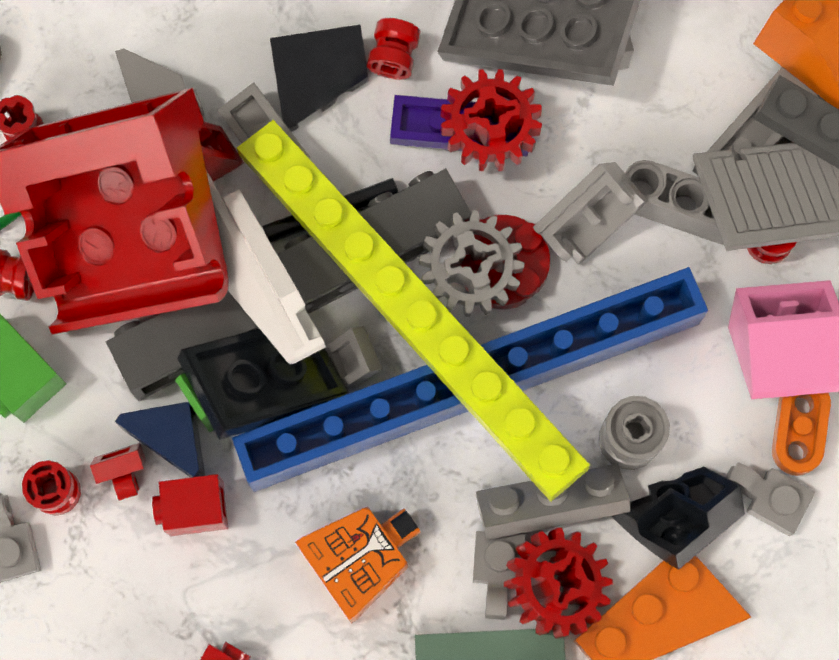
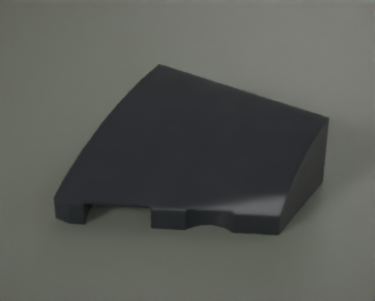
M361 24L270 38L282 119L291 132L299 128V122L317 110L325 111L335 104L337 98L342 93L353 92L369 81Z
M701 467L686 472L675 480H662L648 485L649 495L630 502L631 512L613 515L612 517L639 543L679 570L745 515L739 484L706 467Z

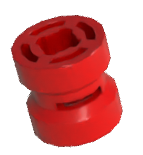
M380 19L376 24L374 39L377 41V44L370 51L367 62L369 70L385 78L398 80L409 78L414 65V59L411 57L412 50L418 47L421 35L420 29L402 19Z
M50 460L40 461L32 465L25 473L22 481V493L26 500L35 508L53 516L64 515L71 511L78 503L81 495L80 483L77 477L58 462Z

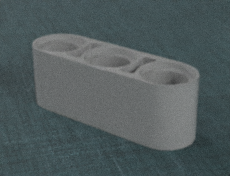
M648 160L637 161L629 166L625 174L632 182L645 181L653 189V193L644 195L648 202L635 215L724 245L699 177ZM679 196L692 198L697 205V209L690 211L681 208L676 198Z

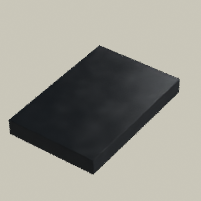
M260 329L181 349L177 358L219 440L251 431L349 394L325 348L297 363L289 364Z

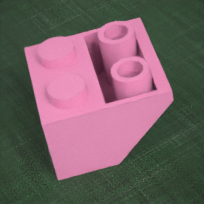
M831 281L736 288L728 328L751 399L839 392V301Z

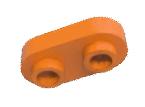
M829 393L779 397L772 444V457L775 464L783 472L794 476L805 475L821 463L825 452L831 407ZM797 398H803L809 403L810 410L808 413H802L797 410L795 406ZM790 444H796L802 448L803 458L801 460H796L790 456L788 452Z

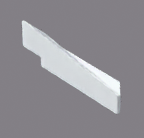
M207 172L228 272V291L289 364L297 363L325 348L326 345L304 307L306 305L240 189L222 199Z

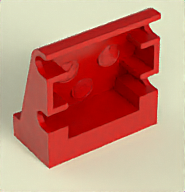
M193 87L30 127L0 145V204L5 215L20 212L24 218L26 233L16 245L37 299L53 296L57 303V319L48 326L51 335L217 303L227 294L229 284L228 272L198 129L204 126L205 123Z

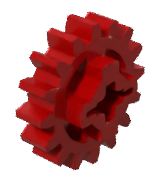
M484 69L479 70L478 81L472 82L465 75L461 77V92L453 88L448 90L447 100L450 104H443L441 106V118L446 120L441 123V135L452 136L448 140L447 149L450 153L461 149L462 164L466 165L472 158L477 159L479 171L484 172L487 163L494 162L497 170L500 172L504 170L505 159L510 158L516 165L521 163L523 156L521 149L533 152L536 143L533 137L540 136L542 123L536 120L541 117L542 106L531 104L535 95L533 88L524 91L519 89L521 77L518 75L509 83L504 81V71L502 69H498L494 79H488ZM477 98L473 107L464 109L471 100ZM492 116L493 121L498 124L490 125L488 118L484 117ZM522 126L518 135L513 140L506 143L505 139L508 136V134L512 132H517L518 127Z
M555 528L549 531L548 536L544 531L530 536L531 543L525 541L515 548L521 558H514L507 561L506 567L515 572V577L504 581V587L515 589L517 595L508 602L509 607L521 605L524 612L519 622L523 625L533 620L537 621L536 634L538 635L549 633L552 629L555 639L569 636L570 631L573 635L586 632V623L593 624L602 619L596 607L601 608L610 605L611 599L602 594V588L613 584V579L602 577L600 572L601 569L609 564L607 559L596 561L592 556L597 548L596 543L593 542L584 547L581 546V533L578 531L569 534L566 538L562 528ZM556 551L555 556L551 557L549 562L546 560L542 562L537 561L544 552ZM568 604L580 605L571 615H561L562 611L567 609Z

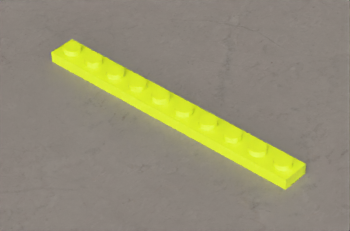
M274 120L236 147L241 159L550 502L589 470L590 464Z

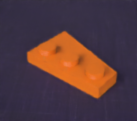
M697 556L693 557L679 570L663 560L601 616L602 619L599 622L593 623L587 628L586 632L578 636L573 642L589 660H653L747 620L751 616Z

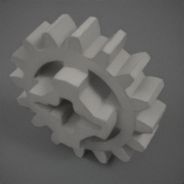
M476 210L472 211L467 222H463L458 212L453 213L452 226L450 228L439 221L435 225V231L439 238L426 236L423 246L431 251L432 254L420 255L419 265L430 268V271L422 275L421 281L424 284H435L436 287L432 293L437 299H440L442 296L448 299L446 308L449 312L457 304L463 305L465 317H470L474 306L477 305L480 306L485 315L490 314L492 310L491 300L494 299L497 303L504 306L509 300L504 288L516 291L520 284L511 274L520 273L524 269V262L513 260V257L520 253L522 245L521 243H508L507 240L513 230L510 226L502 229L500 232L495 229L497 216L492 215L485 224L479 222V213ZM474 234L487 238L493 244L487 245L475 239ZM453 240L455 250L453 257L439 263L441 251L449 241ZM470 254L473 261H482L477 273H473L470 267H461L465 255ZM503 264L501 279L494 287L490 288L489 271ZM456 282L467 287L470 294L454 289L449 283Z

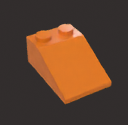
M784 0L773 11L753 44L827 103L839 109V0Z

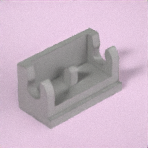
M616 162L603 163L596 166L533 228L538 234H541L562 260L567 262L572 258L578 264L589 257L638 212L648 200Z

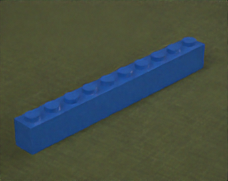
M690 267L483 343L481 346L515 384L524 391L697 326L709 310ZM425 365L234 436L232 441L248 485L253 492L469 411L431 368Z

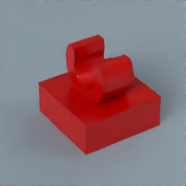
M137 443L94 457L90 468L96 484L112 479L117 498L120 501L138 495L137 491L140 488L134 472L144 469L146 458L141 443Z

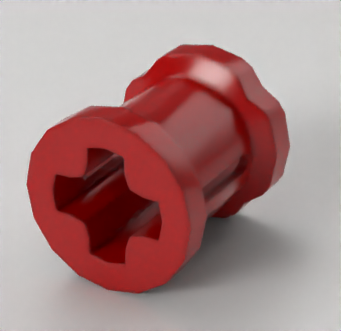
M15 95L0 101V131L4 134L6 140L11 139L27 128L44 124L42 118L35 113L32 102L26 97Z

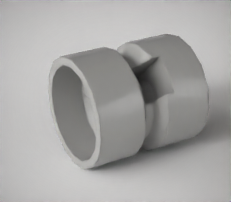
M631 396L620 400L611 408L599 430V446L603 456L612 465L618 464L621 469L636 470L649 464L663 449L669 437L670 423L666 412L657 402L647 397Z

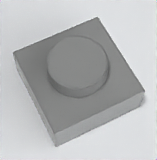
M365 326L350 328L325 347L348 390L355 388L383 369Z

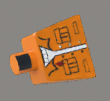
M365 507L300 538L295 543L352 624L406 571L408 563L398 548L418 535L420 530L404 508L380 524L371 510Z

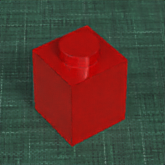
M218 474L159 482L160 495L152 497L153 516L155 524L163 525V531L170 537L228 529L224 481Z

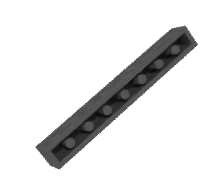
M446 168L436 174L433 171H427L418 175L410 181L408 188L394 195L392 192L383 193L372 199L368 203L367 209L359 212L405 264L417 259L420 255L430 252L423 246L426 236L439 238L435 231V225L439 221L450 228L452 226L453 213L458 212L463 222L469 221L472 214ZM308 234L292 239L284 246L285 250L277 254L306 305L304 307L308 314L358 289L314 238ZM227 291L225 297L217 303L160 313L142 323L140 321H132L124 324L114 332L115 337L105 342L130 392L140 401L175 383V379L179 375L184 374L177 359L181 349L259 329V327L230 292Z

